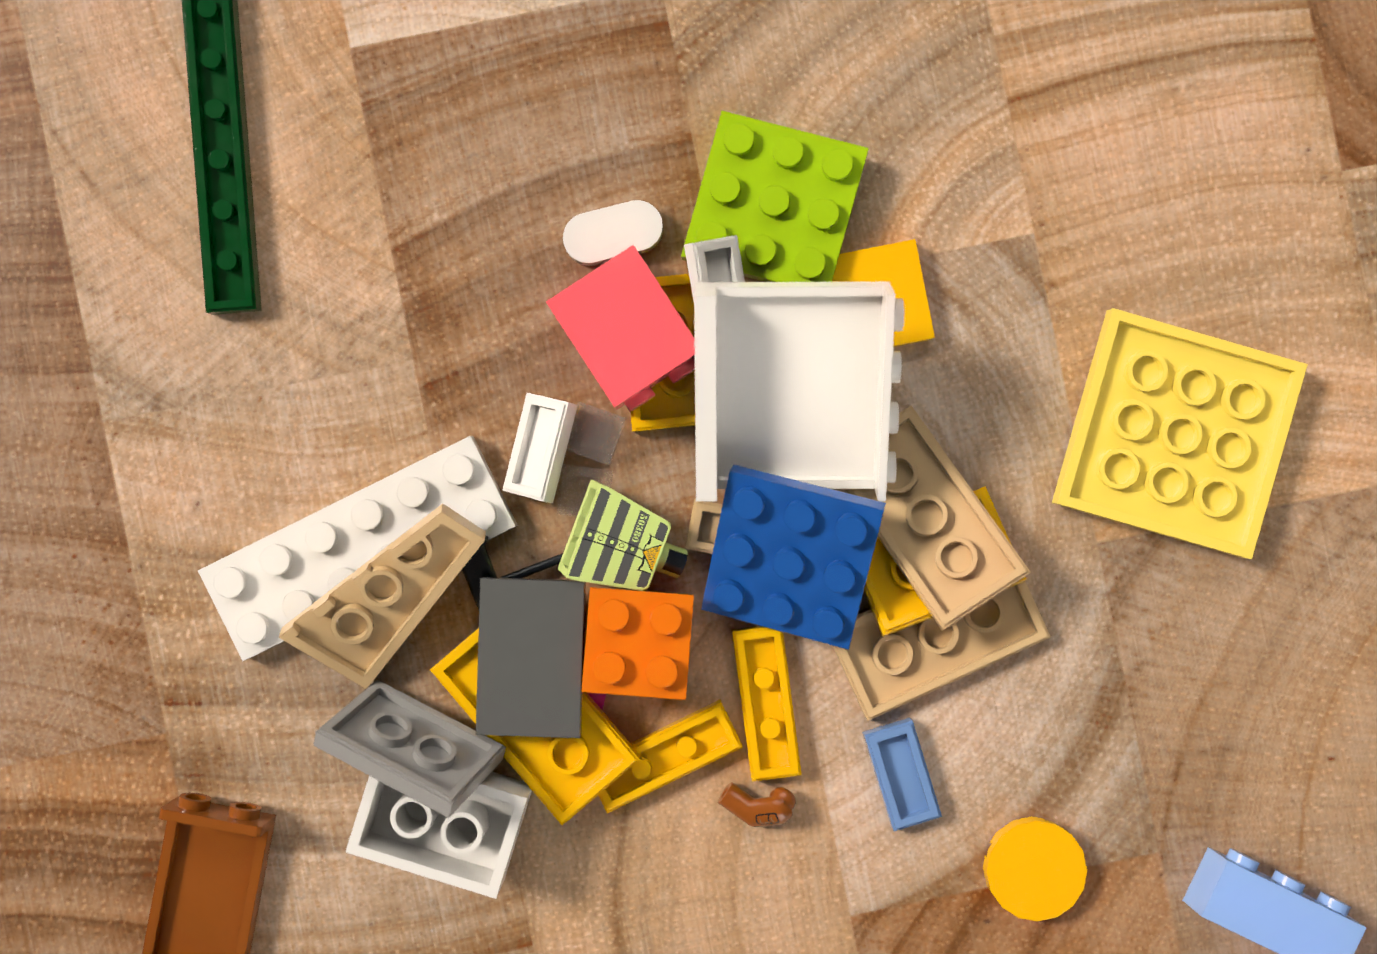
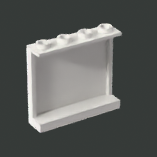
M695 282L696 502H717V489H726L729 471L733 464L829 489H875L878 501H886L887 483H895L897 472L895 451H888L889 434H897L899 428L898 402H891V384L900 383L902 372L901 352L893 351L894 331H902L904 326L903 298H896L890 282Z

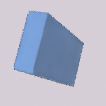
M909 717L862 732L893 831L942 817L913 720Z

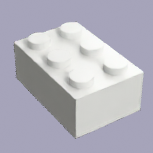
M491 772L452 816L447 818L369 776L346 853L496 899L507 873L532 790L522 780Z

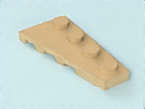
M441 504L283 626L279 638L367 689L485 541L486 531L445 504Z

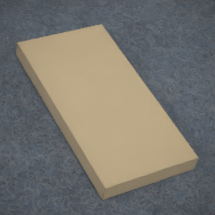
M911 405L899 413L898 433L889 434L888 451H895L897 472L895 483H887L886 501H880L886 503L878 538L943 631L1029 575L1030 570ZM845 489L849 494L878 501L875 489Z
M1025 581L1007 588L943 631L934 618H930L882 637L872 610L868 607L858 612L849 650L833 646L862 712L867 721L1051 638Z

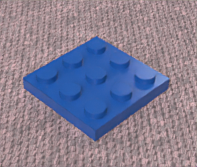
M733 464L727 480L701 610L849 650L886 503Z

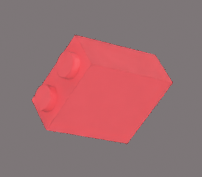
M634 245L546 301L616 410L626 405L630 412L635 410L656 395L651 387L667 377L674 384L695 370V338Z

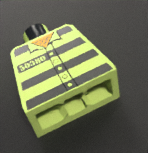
M591 479L558 570L566 578L575 581L646 591L655 571L678 578L686 565L688 552L684 548L666 542L671 529L670 522L610 487Z

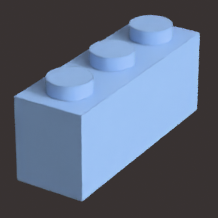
M1210 847L1207 848L1182 900L1201 917L1278 954L1355 953L1367 927L1348 916L1351 906L1320 891L1318 898L1315 899L1303 893L1305 884L1276 869L1272 877L1257 871L1260 864L1258 861L1233 848L1229 849L1227 855Z

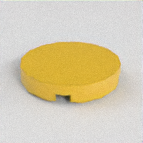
M1030 816L1012 820L998 830L990 841L991 846L988 849L987 857L986 855L984 857L983 871L987 887L1002 908L1021 919L1043 921L1056 918L1074 906L1084 890L1087 866L1084 852L1070 832L1053 821Z

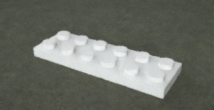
M469 436L198 570L242 661L284 642V640L279 638L283 626L441 504H445L486 531L488 540L518 526L474 436Z

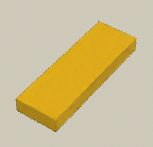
M764 626L733 629L732 637L751 780L754 782L802 775L784 634L782 631Z
M721 699L631 742L630 744L640 754V760L598 796L608 814L743 748L742 742Z

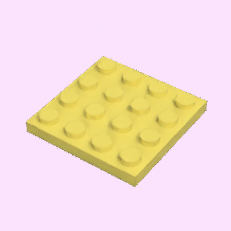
M1115 308L1107 310L1052 503L1237 557L1252 559L1308 364Z

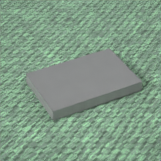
M379 680L372 683L320 727L315 733L313 746L447 818L452 816L501 763L506 750V746L485 735H476V731Z

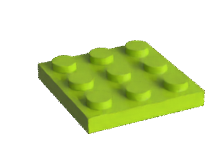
M721 111L684 244L737 235L745 277L763 282H832L869 148ZM683 247L681 258L682 260L687 261L685 249Z

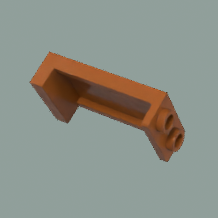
M182 793L180 797H176L161 807L159 819L167 820L142 954L251 953L276 820L275 814L261 812V806L249 802H233L230 806L211 803L212 798L201 793Z

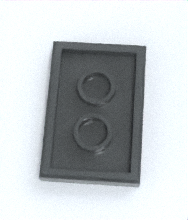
M490 577L480 579L476 735L580 738L582 726L583 692L581 691L584 660L586 582Z

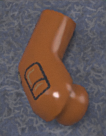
M730 782L720 795L718 804L746 824L753 827H763L786 823L793 815L792 809L796 804V799L791 791L783 787L775 788V790L771 791L769 797L755 799L736 784Z

